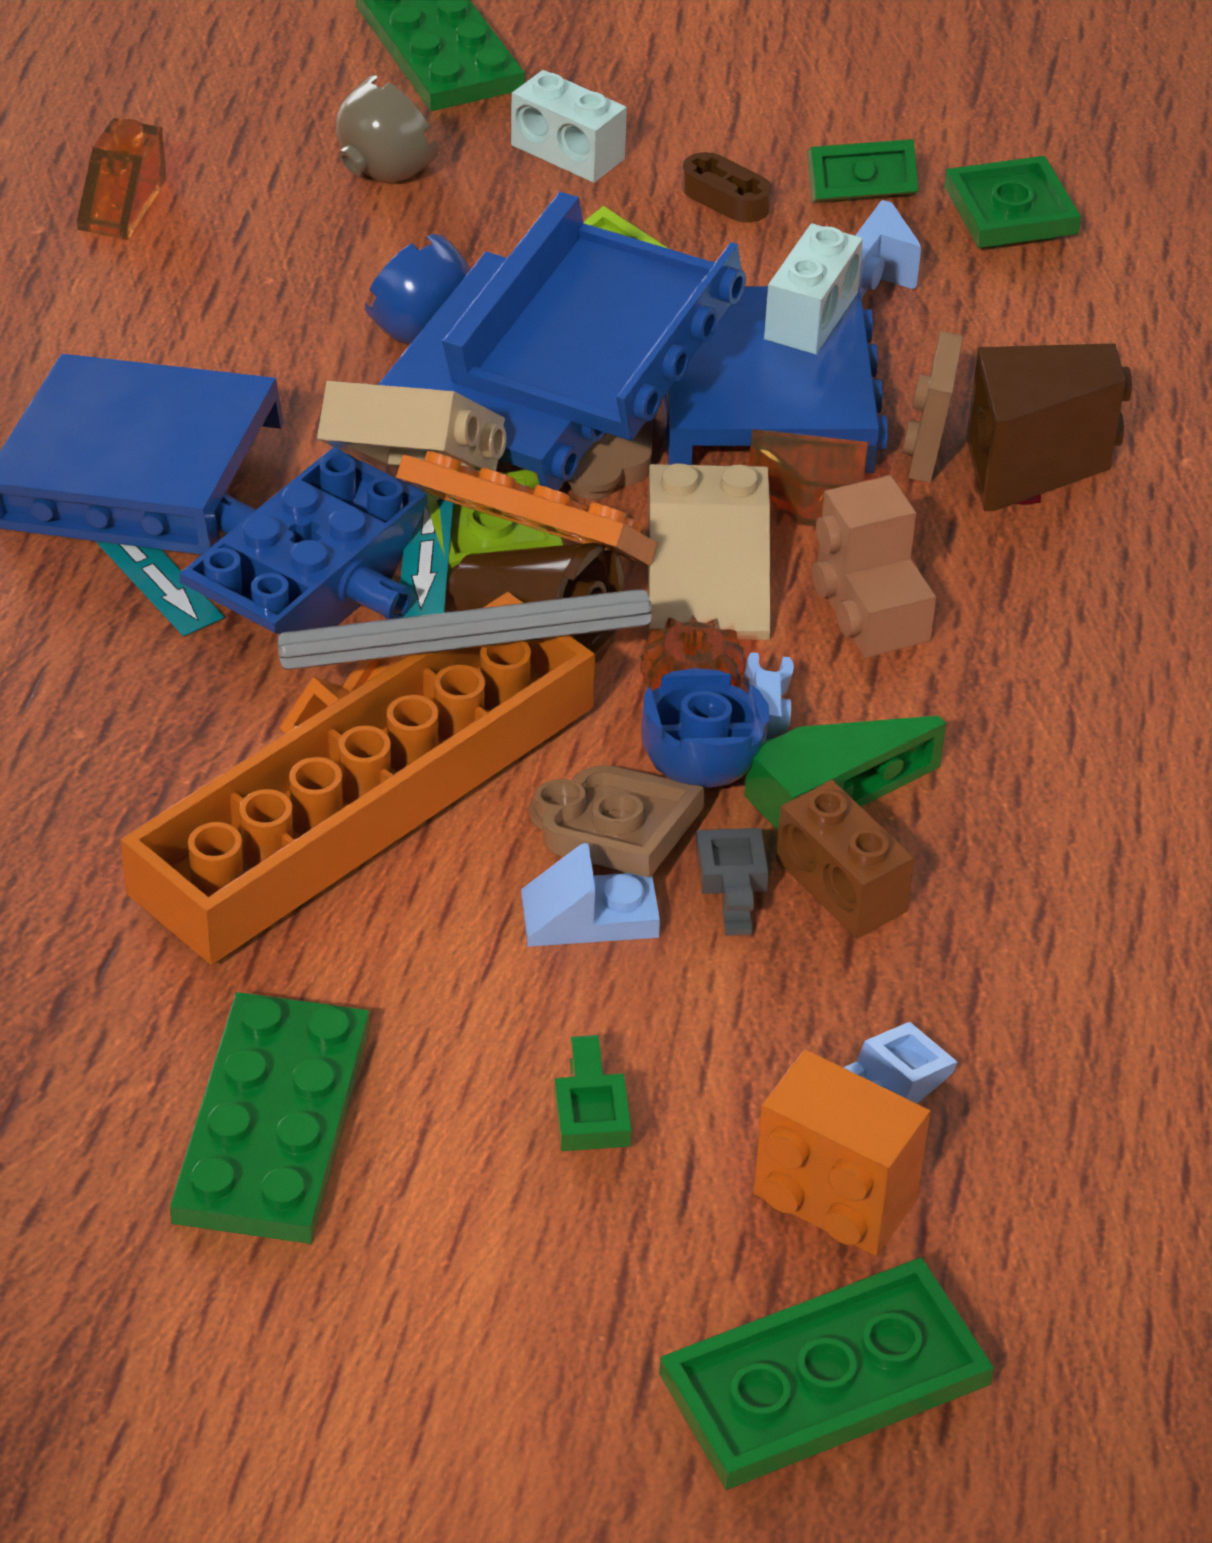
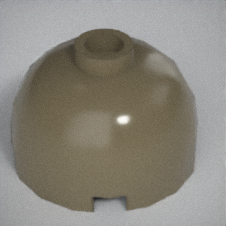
M371 75L348 94L338 110L336 116V137L342 148L338 153L339 158L344 166L356 176L364 174L372 180L388 184L404 181L422 171L436 159L439 146L437 140L430 146L428 145L423 133L430 128V125L415 104L390 82L381 89L375 85L378 77Z

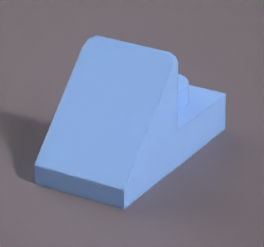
M881 200L855 235L863 238L858 286L860 287L861 299L868 289L874 290L880 280L910 289H915L918 282L921 256L919 241L891 202Z
M583 843L521 889L528 947L659 938L660 918L653 877L648 878L632 873L593 875L588 843Z

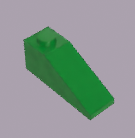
M936 715L797 727L777 738L765 741L757 755L753 757L752 768L746 773L744 796L777 830H779L780 808L782 805L830 780H833L861 807L940 768L946 722Z

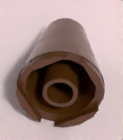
M597 543L470 553L462 559L460 564L453 568L449 578V592L454 599L457 609L463 611L483 608L506 592H509L523 603L624 591V574L618 555L614 551L605 550L606 546ZM617 630L570 636L595 654V662H597L604 656L612 644Z

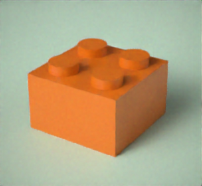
M804 1049L761 1105L753 1194L764 1199L777 1211L787 1214L791 1213L827 1231L838 1242L854 1245L877 1257L918 1199L931 1110Z

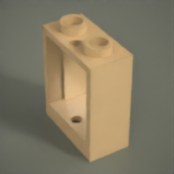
M326 381L317 440L370 464L399 466L403 454L424 460L428 450L454 458L462 462V466L480 472L481 467L496 471L498 459L501 458L506 447L505 418L455 391Z

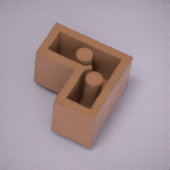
M891 475L825 490L822 517H819L816 521L819 553L818 562L812 566L814 587L821 598L826 597L836 612L841 632L846 637L851 636L864 658L931 641L936 596L911 559L916 511Z

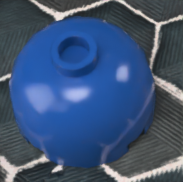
M431 234L426 236L433 244L427 245L421 250L413 243L403 248L385 265L369 289L376 296L373 307L365 302L364 310L384 333L397 342L410 345L471 270L460 251L443 235Z
M692 668L673 671L662 676L659 688L651 691L649 686L644 693L642 707V745L655 768L671 780L688 785L703 786L704 788L729 785L742 778L752 768L753 757L757 755L767 737L769 704L761 692L750 683L748 693L741 688L732 686V675L719 670Z

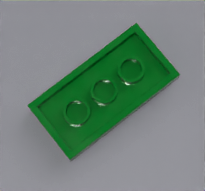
M356 0V8L431 112L512 93L525 83V72L470 0Z
M235 993L170 1203L171 1224L312 1244L370 1029L369 1010L249 993Z
M922 1257L661 1356L659 1375L725 1490L991 1385L994 1371L993 1365Z

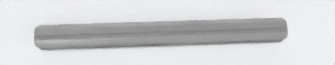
M636 589L290 631L278 635V655L280 664L285 670L336 665L643 627L650 624L652 609L647 591Z

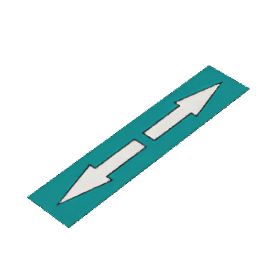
M436 498L440 508L444 554L426 506L408 545L403 550L400 584L407 585L413 590V601L407 614L404 617L400 616V618L444 613L453 503Z
M95 541L183 637L225 618L204 595L180 583L179 573L181 570L161 549Z

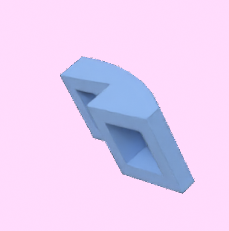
M908 1022L865 1040L857 1062L843 1068L910 1101L919 1103L954 1073L958 1062L916 1026Z

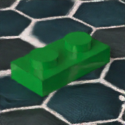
M914 139L814 146L807 150L812 203L908 196L919 192Z

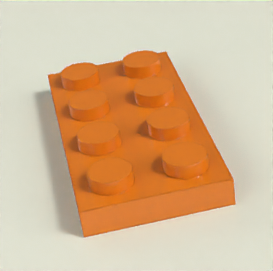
M427 450L424 460L405 454L402 456L396 478L435 498L576 543L606 546L605 550L614 551L618 556L651 566L658 543L641 534L643 523L625 517L626 513L595 502H591L589 507L571 500V496L541 485H536L535 489L515 482L516 479L487 468L481 467L480 472L462 466V462L433 451Z

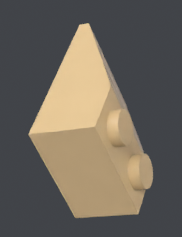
M650 464L647 537L657 542L658 545L651 566L648 565V596L652 609L651 622L648 624L649 638L769 640L770 500L768 467Z

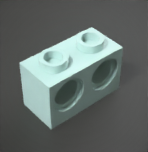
M542 70L512 92L511 145L595 183L625 159L627 107L604 97L598 92L590 91L565 80L557 74Z
M812 223L809 225L768 284L764 339L817 355L858 293L863 238L841 232L834 227H823Z

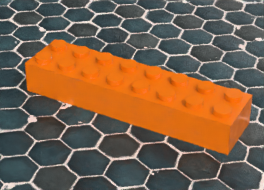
M506 592L483 608L521 604L523 602L509 592ZM562 636L406 656L121 838L120 844L126 894L205 961L213 965L593 708L595 654L571 636Z

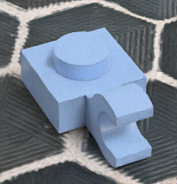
M751 652L748 656L743 682L747 690L749 683L757 688L769 704V724L766 740L774 739L776 735L781 736L788 732L791 700L781 698V696L788 691L794 665L790 657H782L779 671H766L759 665V654Z

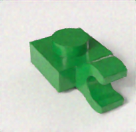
M598 1035L571 1037L572 1058H570L569 1062L571 1077L555 1078L554 1099L561 1151L631 1147L632 1130L624 1073L603 1075Z

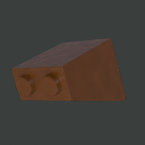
M1115 343L978 347L966 438L984 511H996L1110 470L1114 446H1121L1124 439V420L1120 412L1123 401L1130 400L1132 393L1130 368L1128 366L1122 367Z

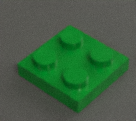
M1046 156L946 169L944 187L978 248L1000 247L1010 243L1039 239L1050 240L1055 237L1079 234L1081 215Z

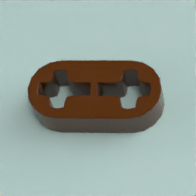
M695 153L684 160L682 190L691 199L739 222H756L769 214L771 184L763 176L715 153Z

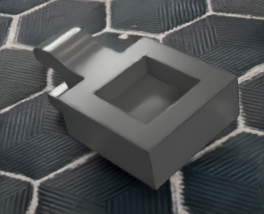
M761 828L697 830L696 856L702 894H722L725 936L752 935L750 910H754L753 892H767L768 867Z

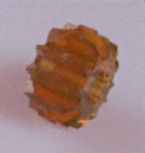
M692 614L688 622L681 623L674 618L668 617L665 628L651 629L646 646L644 647V654L641 655L640 673L643 675V683L646 684V688L648 689L650 686L651 691L661 686L662 676L673 671L692 668L719 670L731 674V685L740 688L742 676L746 668V657L743 656L744 648L739 646L740 643L737 640L736 631L730 629L722 630L718 618L703 623L698 622L694 614Z

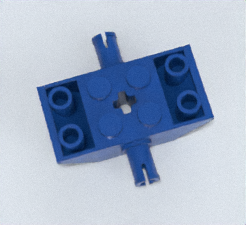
M332 447L258 509H254L234 499L225 492L215 510L218 530L226 535L179 573L180 583L276 634L338 626L361 605L384 616L387 620L397 619L400 616L404 617L411 607L413 590L407 585L392 580V577L403 556V550L408 545L425 509L427 493Z

